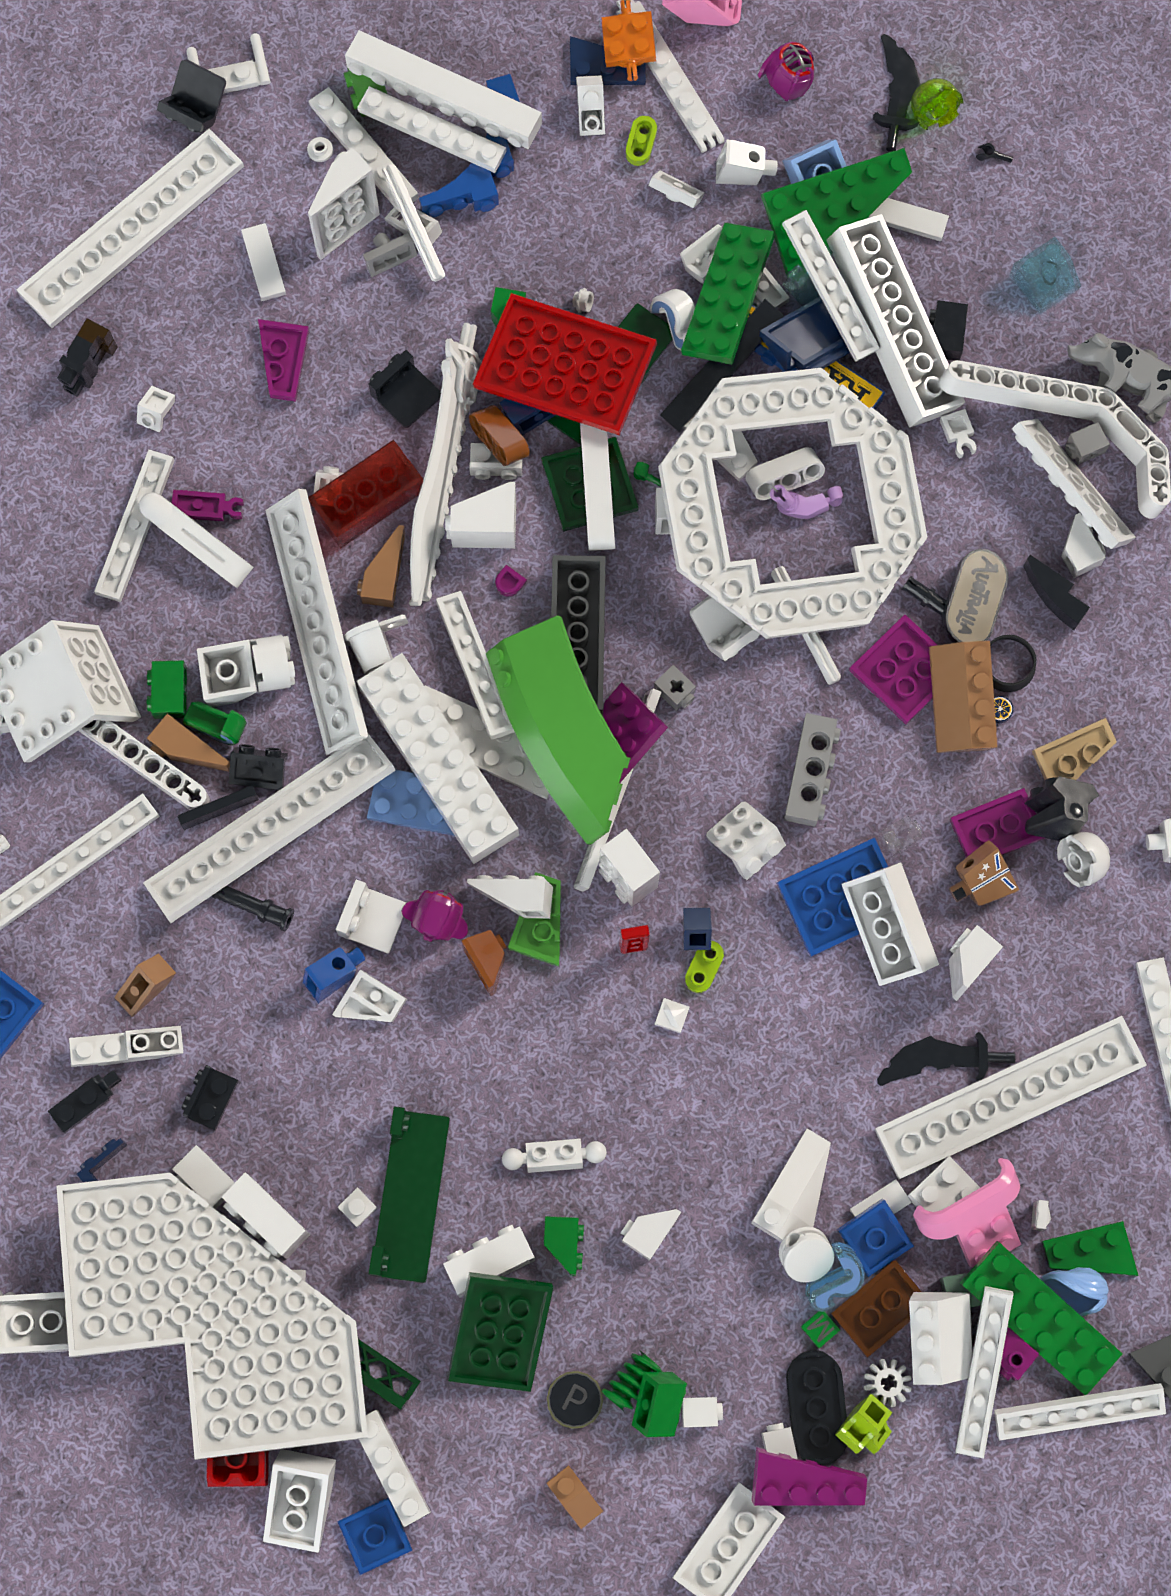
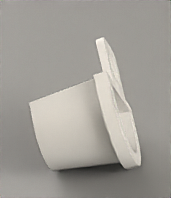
M399 615L382 622L374 620L357 626L343 635L345 645L351 646L365 675L393 659L385 632L408 624L405 615Z

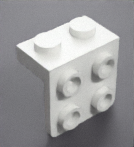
M710 595L690 610V616L708 649L724 661L734 657L739 650L748 643L755 641L760 635Z
M741 802L706 834L710 842L732 859L739 874L746 880L754 873H757L763 865L786 846L778 828L747 802Z

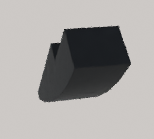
M1029 555L1023 567L1038 596L1063 623L1072 630H1075L1090 607L1069 593L1074 585L1032 555Z

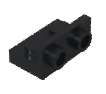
M239 745V747L234 748L231 752L229 784L281 790L284 785L285 762L288 759V753H282L281 749L274 747L256 750L253 745Z
M208 1065L205 1066L204 1070L199 1069L193 1082L196 1087L192 1095L188 1094L182 1104L183 1116L216 1131L239 1080L219 1072Z

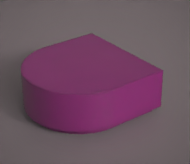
M508 565L504 566L495 580L497 591L507 597L516 595L527 582L526 578Z

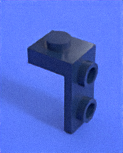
M121 1138L117 1141L112 1139L102 1147L101 1150L103 1152L95 1159L90 1157L79 1167L81 1171L76 1175L83 1183L98 1181L93 1173L127 1146L126 1142Z

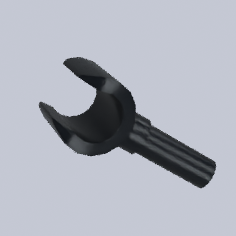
M991 143L978 146V148L983 149L985 154L976 155L979 161L997 158L1011 163L1013 160L1012 156L995 151Z

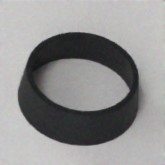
M999 636L990 642V646L999 640H1014L1021 643L1032 656L1033 668L1025 679L1016 683L1002 682L992 675L993 688L1002 692L1021 690L1034 677L1036 671L1035 651L1025 639L1019 636Z

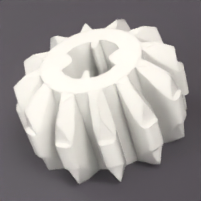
M880 1359L879 1365L881 1370L876 1365L871 1364L869 1368L875 1375L864 1374L866 1380L872 1381V1384L864 1386V1390L874 1389L875 1392L872 1395L876 1398L880 1396L879 1401L883 1405H885L888 1398L890 1407H895L896 1401L894 1396L899 1401L904 1402L906 1398L901 1391L911 1392L909 1386L903 1385V1382L911 1380V1376H901L906 1370L904 1365L895 1370L896 1360L892 1359L887 1368L885 1359ZM889 1375L893 1378L891 1381L895 1383L894 1387H890L886 1391L883 1389L885 1385H881V1379H885Z

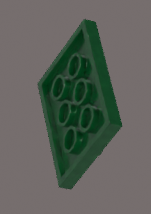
M469 1272L447 1375L448 1381L531 1392L553 1293L552 1283Z

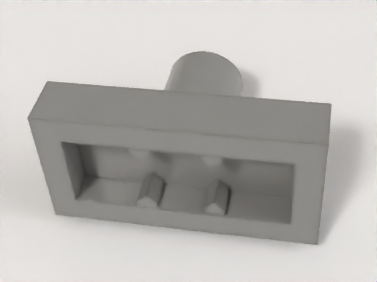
M379 233L373 239L376 249L363 254L371 277L417 256L413 239L409 233L390 241L385 233Z

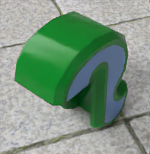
M199 701L191 702L183 719L184 726L189 730L203 733L227 745L238 744L247 725L246 719L241 714L233 710L227 714Z

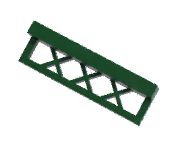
M358 1339V1346L363 1349L364 1361H360V1365H366V1371L361 1369L362 1384L400 1410H403L421 1381ZM367 1352L376 1358L368 1360ZM375 1361L385 1363L388 1376L377 1379L373 1377L370 1373L369 1363ZM390 1368L399 1374L391 1375ZM404 1376L413 1382L404 1397L394 1391L393 1378ZM389 1380L390 1388L381 1381Z

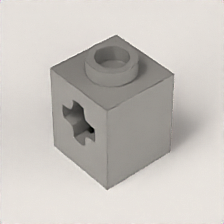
M1097 422L1070 434L1065 448L1070 459H1075L1079 465L1106 453L1110 443Z
M674 665L654 682V689L661 691L660 696L676 711L681 706L685 709L695 699L693 694L695 693L696 686ZM672 686L674 688L682 687L681 693L678 691L672 693Z

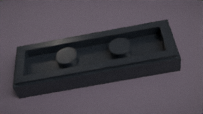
M248 786L179 814L177 817L182 828L186 830L258 801L259 798L254 787Z

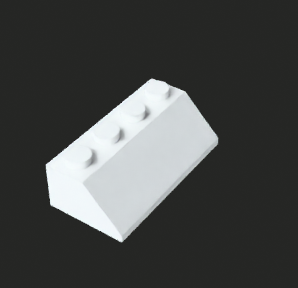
M901 862L841 884L879 986L923 973L939 965Z

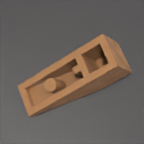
M398 525L365 570L363 580L359 579L357 595H361L362 604L394 608L406 534L403 525Z
M168 714L147 737V740L152 745L149 749L162 758L165 755L172 761L230 771V762Z

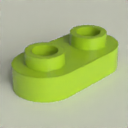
M649 116L636 118L633 121L626 145V159L635 166L646 164L653 150L657 135V124ZM647 129L649 132L642 134L640 130ZM640 151L643 155L637 157L634 155V152Z
M711 941V950L715 952V957L707 958L705 955L707 950H697L688 968L685 983L687 988L694 993H703L710 988L723 961V948L715 941ZM701 974L704 977V981L697 983L694 980V976Z

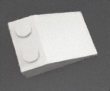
M64 1292L0 1296V1354L69 1351Z
M284 1449L280 1450L272 1468L263 1542L319 1553L333 1487L335 1459Z

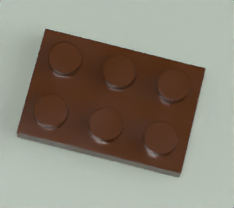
M893 1260L830 1314L864 1356L868 1358L910 1322L909 1300L913 1292L922 1291L898 1262Z

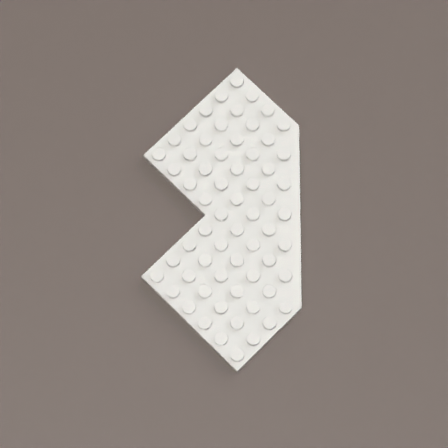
M171 1173L57 1186L69 1357L185 1344L195 1460L368 1438L357 1327L354 1319L345 1314L334 1303L315 1290L299 1275L280 1262L269 1251L250 1238L239 1227Z

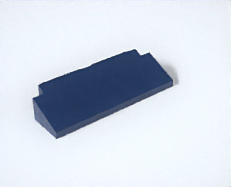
M820 296L760 330V338L785 371H790L795 367L798 370L824 369L850 353Z

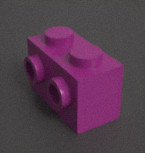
M1008 1327L999 1375L1007 1381L1011 1378L1014 1381H1018L1038 1357L1039 1353Z

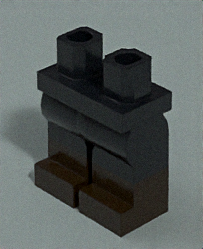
M86 318L68 348L67 356L62 355L59 360L63 369L57 378L64 384L62 387L66 392L78 397L84 386L90 389L94 383L92 379L97 375L98 365L105 354L108 353L113 356L118 347L109 329Z

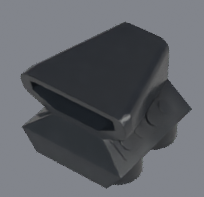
M1061 776L1048 778L1044 781V787H1036L1030 790V797L1024 803L1038 813L1026 821L1025 831L1030 835L1060 841L1069 835L1077 834L1088 821V805L1100 795L1094 785Z

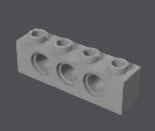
M806 713L784 821L813 827L816 826L818 820L823 821L826 805L821 804L823 794L828 795L831 779H827L826 776L828 769L833 770L836 754L831 753L833 744H838L841 729L836 728L838 719ZM819 740L824 743L825 749L816 750L812 747L811 743ZM808 766H816L819 768L820 774L812 776L808 774L806 768ZM810 791L815 795V800L805 801L801 793Z

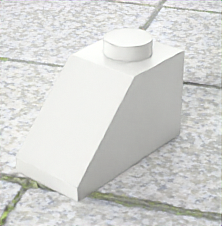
M674 1209L639 1216L635 1222L629 1220L621 1232L625 1236L622 1242L650 1261L681 1212Z

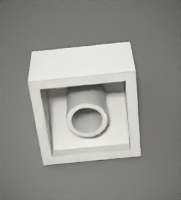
M250 640L197 649L203 699L209 706L216 707L237 703L257 692Z

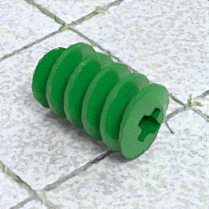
M639 1350L642 1354L641 1356L634 1353L631 1354L634 1364L628 1362L623 1364L627 1373L616 1372L620 1382L609 1381L613 1390L610 1391L604 1388L602 1390V1393L623 1412L624 1407L631 1410L635 1408L631 1398L638 1399V1390L640 1389L644 1372H663L641 1350Z

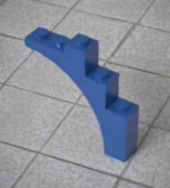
M511 74L486 80L487 88L520 102ZM487 133L486 139L506 147V154L496 172L493 173L471 163L455 180L438 191L420 197L421 212L430 217H438L446 210H461L470 203H472L475 212L479 210L488 212L494 209L496 205H499L498 192L493 177L504 178L514 171V161L508 146L509 141L500 136L494 137Z

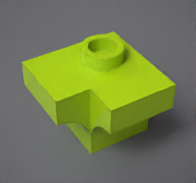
M870 1394L854 1407L835 1435L856 1454L864 1447L875 1454L880 1450L892 1432L886 1422L892 1412Z

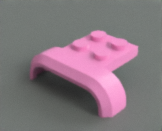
M998 1159L1002 1169L996 1179L947 1208L930 1212L922 1206H917L913 1214L919 1230L926 1237L938 1240L957 1236L971 1269L996 1241L1000 1242L1008 1251H1012L1021 1245L1006 1207L1017 1197L1020 1191L1019 1179L1013 1164L1008 1159Z

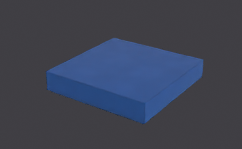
M883 1198L837 1229L867 1277H870L914 1247Z
M389 1497L337 1521L360 1575L413 1550Z

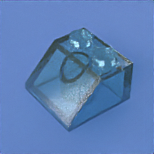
M1053 237L1015 262L1009 275L1039 314H1042L1081 288L1071 256L1056 237Z

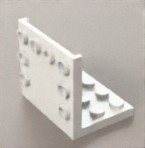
M51 620L0 656V710L24 762H32L93 720L134 722L141 718L99 625Z

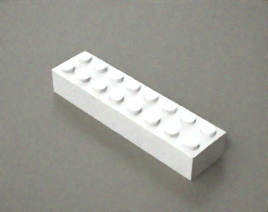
M882 214L839 227L826 241L852 297L880 347L876 354L909 428L952 413L963 405L965 400L961 396L945 393L940 387V378L949 364Z
M403 653L357 680L359 690L473 864L519 836L518 827Z

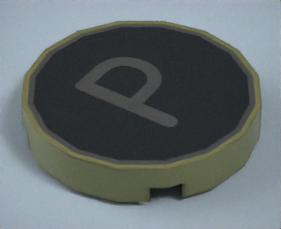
M579 1371L566 1372L557 1377L549 1388L547 1395L548 1410L553 1419L562 1426L572 1429L583 1428L594 1422L600 1414L603 1404L602 1390L597 1381L588 1374Z

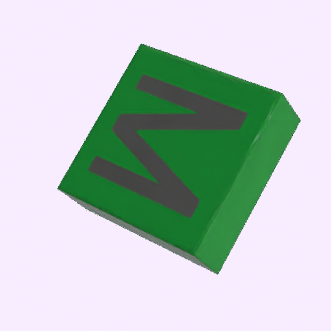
M823 1309L819 1310L801 1326V1329L818 1349L840 1331Z

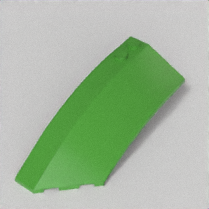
M557 615L501 640L486 652V656L509 721L528 759L551 797L586 844L591 845L610 830L612 823L609 820L612 806L617 805L623 785L619 782L623 769L628 768L630 758L626 757L600 713L576 661L562 617Z

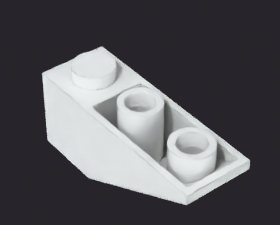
M479 875L477 879L467 880V883L476 891L523 918H550L553 886L542 876L533 875L529 876V879H519L516 876L506 875L503 876V879H493L491 876Z

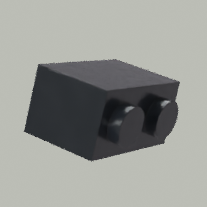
M937 300L935 309H930L929 322L933 325V331L947 360L960 361L964 346L968 304Z

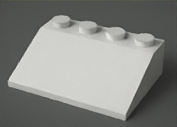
M353 147L347 152L344 151L337 155L308 211L317 257L320 260L380 215L373 169Z

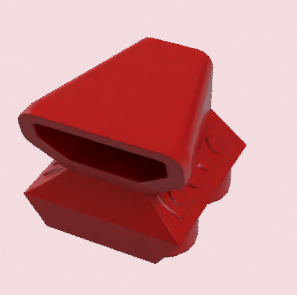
M269 1451L207 1458L208 1487L268 1486Z

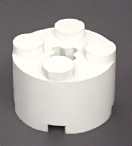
M277 635L250 640L258 692L290 688L291 685H295L293 661L288 662L291 652L289 637Z

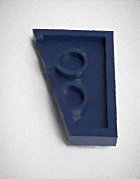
M570 36V85H577L576 77L602 76L603 85H646V63L637 66L638 79L634 81L632 72V81H628L627 67L615 66L606 68L603 45Z

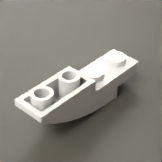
M181 1026L69 1038L71 1067L97 1064L98 1066L183 1054Z

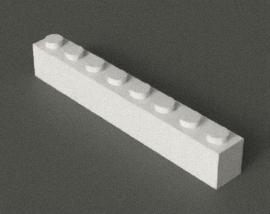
M360 30L345 54L347 68L352 73L365 75L378 85H387L400 95H409L416 98L419 103L425 106L431 105L436 107L447 116H456L469 126H478L484 129L491 136H500L507 139L509 143L516 147L522 146L529 149L542 125V112Z

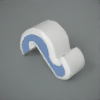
M672 289L653 298L650 310L651 313H666L674 345L681 351L695 310V304L686 292Z

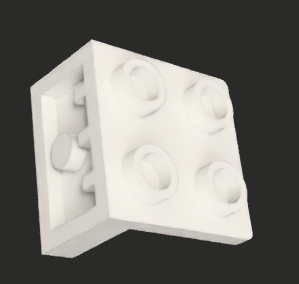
M356 879L336 928L338 936L388 954L404 918L401 910L406 902L368 889L365 882Z

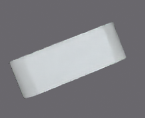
M806 447L751 468L747 472L745 480L757 499L767 500L771 498L770 490L772 488L778 492L774 487L775 485H782L787 491H791L820 479L825 472V467L812 448Z

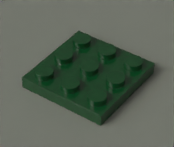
M616 436L608 438L613 518L636 512L639 509ZM582 446L541 457L563 532L586 526Z

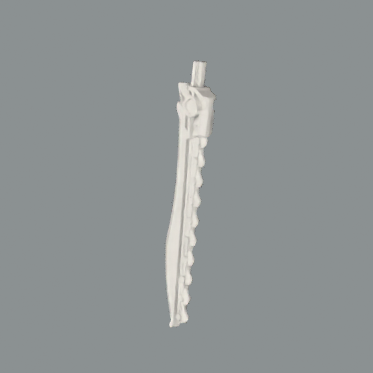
M464 323L459 343L454 342L452 339H447L445 344L446 360H443L441 365L443 381L434 440L427 470L414 510L410 556L412 595L409 601L410 606H421L422 601H429L432 597L430 587L432 580L436 576V559L441 554L439 543L445 534L443 524L446 515L449 513L448 499L453 493L452 480L458 470L456 465L457 456L462 451L460 441L461 436L466 431L465 416L470 411V405L476 401L478 389L474 388L473 382L482 362L478 357V353L473 349L477 330L475 324Z

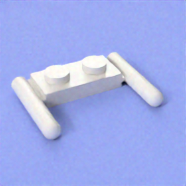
M254 33L250 36L255 62L250 60L208 69L226 80L224 93L271 83L259 34ZM189 47L186 50L188 60L199 65L196 49Z

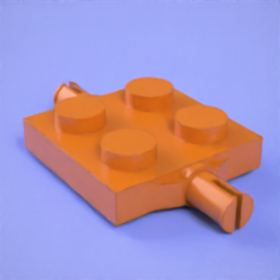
M621 0V14L601 17L606 68L615 66L627 67V80L632 81L633 72V78L636 81L638 79L637 66L656 61L651 11L633 13L631 12V1L626 0L625 8V2Z

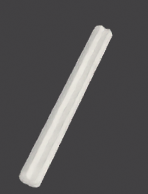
M389 164L382 169V173L431 280L439 281L445 277L444 270L397 167Z
M783 566L775 568L771 573L775 583L791 581ZM819 633L802 634L827 684L831 685L838 682L841 675Z

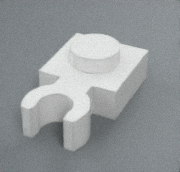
M963 409L941 416L940 423L948 444L956 441L955 453L957 457H963L962 447L964 446L970 449L971 454H975L976 444L972 439L968 438L973 436L974 430L966 410Z

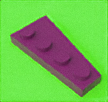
M756 1447L752 1503L754 1506L865 1505L867 1477L865 1474L835 1466L826 1467L818 1465L815 1461L807 1459L802 1461L791 1458L790 1455L774 1454L767 1452L766 1449Z

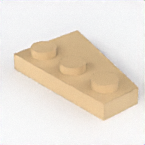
M1104 718L1034 749L1032 753L1045 780L1059 776L1077 780L1083 772L1102 757L1117 741L1107 719Z

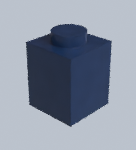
M683 908L684 950H711L712 925L710 908Z

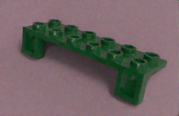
M394 1106L390 1128L391 1143L376 1243L372 1247L369 1267L370 1276L426 1283L450 1123V1118L447 1116L406 1111L403 1107Z

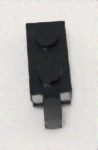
M113 1070L103 1078L98 1074L48 1110V1113L62 1132L66 1134L108 1102L109 1098L114 1095L110 1089L122 1080Z

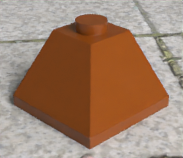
M488 930L465 938L461 942L463 950L489 995L492 996L496 992L505 959L503 950L507 947L499 934L494 936L492 930Z

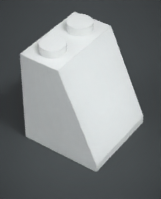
M515 482L505 483L451 506V515H446L445 530L447 531V539H451L452 547L515 549Z

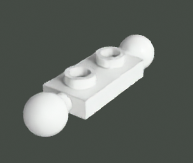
M581 1139L526 1143V1153H522L516 1148L507 1149L502 1155V1163L509 1170H517L523 1164H527L528 1173L583 1168L582 1159H587L591 1163H600L605 1159L607 1151L606 1147L598 1141L590 1142L586 1148H581Z

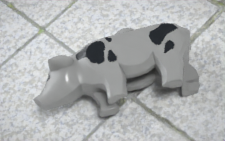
M1096 333L1093 337L1079 345H1068L1067 353L1069 358L1081 364L1098 368L1100 372L1099 378L1094 386L1108 388L1115 393L1122 387L1129 393L1141 395L1143 399L1137 406L1148 413L1145 418L1153 423L1160 421L1166 412V404L1171 400V366L1157 359L1158 355L1149 349L1142 350L1125 341L1107 338L1102 333Z

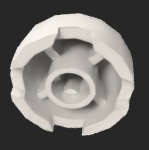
M1079 832L1060 840L1057 847L1058 861L1063 859L1069 870L1064 872V875L1072 884L1077 887L1090 886L1106 875L1110 867L1109 849L1097 835L1089 832Z

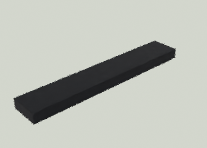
M764 299L747 319L733 364L709 360L665 408L660 416L680 433L684 426L696 415L722 378L731 377L763 342L760 338V330L783 318L784 315Z

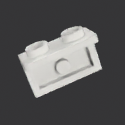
M719 224L680 253L685 270L702 284H704L722 231V226Z

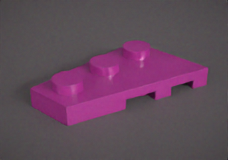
M258 319L270 398L296 402L308 341L309 326Z

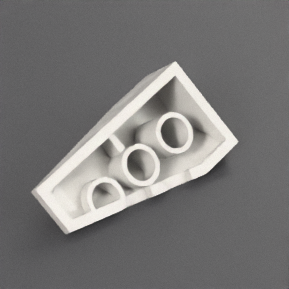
M806 1129L751 1222L752 1225L780 1242L790 1232L798 1228L814 1226L831 1144L829 1141Z

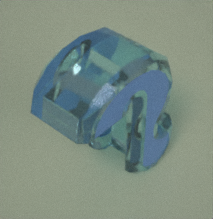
M842 1242L831 1243L841 1267L828 1272L816 1281L808 1282L806 1285L805 1295L812 1308L817 1311L824 1312L833 1309L835 1306L833 1297H850L855 1295L863 1286L865 1279L863 1265L853 1248Z

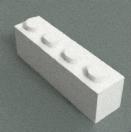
M375 1410L366 1415L368 1438L359 1440L403 1526L406 1527L431 1513L379 1410Z

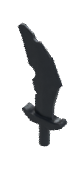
M883 34L881 40L884 46L887 72L891 73L894 79L889 84V96L891 98L887 115H880L878 112H875L873 120L881 127L889 128L886 150L893 152L896 151L899 130L907 131L918 126V119H907L906 114L915 91L921 83L914 60L904 48L897 46L894 39L889 35Z
M980 1032L975 1034L978 1047L960 1046L929 1036L904 1046L890 1060V1067L883 1069L877 1078V1083L883 1086L895 1080L921 1074L922 1069L926 1066H932L936 1070L950 1068L951 1065H954V1067L978 1068V1075L975 1078L978 1082L985 1077L988 1071V1063H1015L1016 1056L1015 1052H988V1043Z

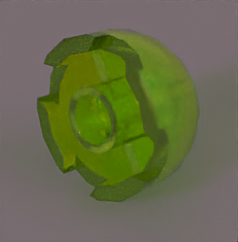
M933 78L922 83L912 95L911 110L915 120L923 129L928 130L929 126L937 123L940 128L950 124L959 115L957 109L960 103L963 104V97L959 90L948 80ZM929 111L933 118H939V119H938V120L929 119V118L926 116V113Z

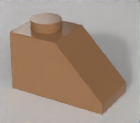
M158 953L135 967L114 998L133 1017L167 987L176 972Z
M569 1465L546 1483L580 1529L603 1512Z

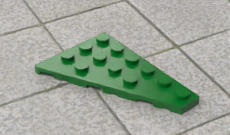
M905 148L761 194L792 291L798 289L810 276L782 223L807 210L828 252L832 255L826 240L839 227L867 219L912 173Z

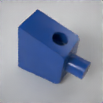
M339 947L305 968L303 983L319 1004L355 977L356 966L365 961V957L358 947L353 948L347 953Z

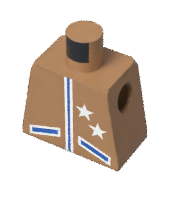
M989 840L956 866V871L961 881L949 888L956 902L969 895L978 906L1019 890L999 849Z

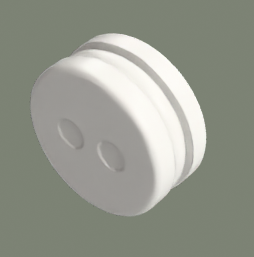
M802 1227L790 1232L783 1239L779 1247V1258L785 1271L792 1279L798 1282H813L822 1278L831 1269L834 1262V1251L822 1231L813 1227Z

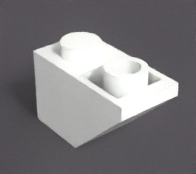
M602 76L576 77L580 136L605 134Z
M1081 513L1076 514L1071 523L1061 555L1073 578L1101 566L1106 558L1104 546L1100 541H1096L1092 534L1093 528L1085 524L1081 518Z

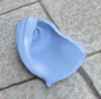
M1078 1267L1069 1271L1056 1270L1039 1278L1081 1316L1097 1313L1107 1304V1294L1109 1292L1107 1282L1097 1271L1091 1268Z

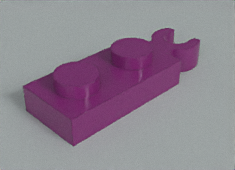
M173 489L172 504L191 519L224 522V514L236 520L243 517L242 512L233 511V508L237 505L244 506V501L241 498L235 497L226 501L225 493Z

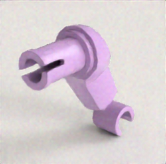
M782 485L774 486L778 492L773 488L770 490V497L777 502V508L781 513L800 519H810L828 511L829 505L836 507L841 505L843 501V493L840 486L829 488L827 498H825L823 493L803 497L795 492H788Z

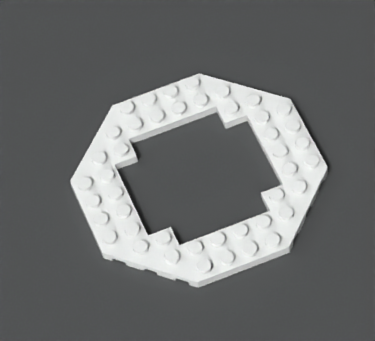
M822 368L722 378L658 466L677 571L766 639L866 626L874 617L879 606L885 601L900 575L904 573L919 547L927 539L908 435L886 422L887 419L872 407L868 408L858 400L857 395L843 384L839 385L829 377L830 374ZM827 421L832 447L857 445L875 544L851 548L855 573L760 585L756 559L730 562L712 460L729 459L736 456L732 432Z

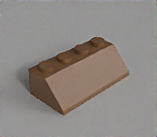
M969 641L930 646L936 752L985 751L997 748L990 641Z

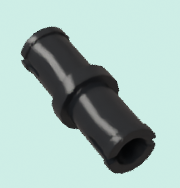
M910 576L901 590L920 601L921 606H927L942 616L947 600L935 593L936 590L931 587L929 589L914 579L913 576Z

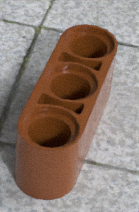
M490 405L469 414L472 430L503 466L510 465L529 456L530 451L525 438L497 406Z

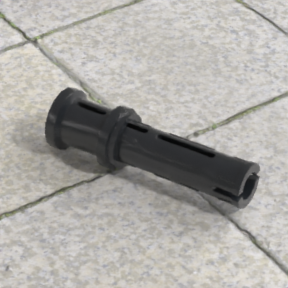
M225 886L220 890L225 892L224 894L216 892L212 895L214 899L257 915V918L262 923L267 921L279 926L280 930L284 932L288 929L294 916V909L282 908L275 905L271 899L262 901L229 886Z

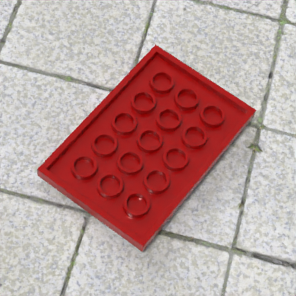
M511 293L474 379L473 386L475 389L620 436L656 348L657 340Z

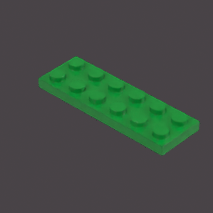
M724 222L681 348L682 355L733 364L774 240V231Z
M998 1241L993 1244L960 1282L981 1303L985 1286L1013 1291L1008 1327L1084 1395H1087L1123 1354Z

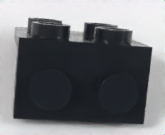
M188 59L182 60L171 96L159 101L157 111L165 114L164 116L171 121H178L186 125V128L192 132H202L212 127L215 123L225 90L226 80Z
M407 350L401 354L394 355L390 359L388 366L382 372L377 371L374 373L368 383L370 395L404 428H409L440 400L441 391L415 367L413 355Z

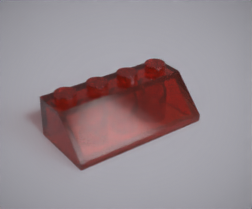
M393 439L310 495L308 499L323 526L341 549L419 496L424 479Z

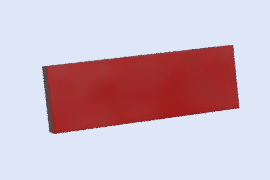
M648 925L621 929L619 945L622 954L648 949L650 936Z

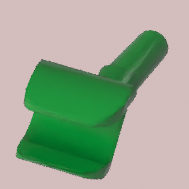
M637 462L633 472L634 478L642 481L647 480L661 487V480L648 473L650 466L644 462Z

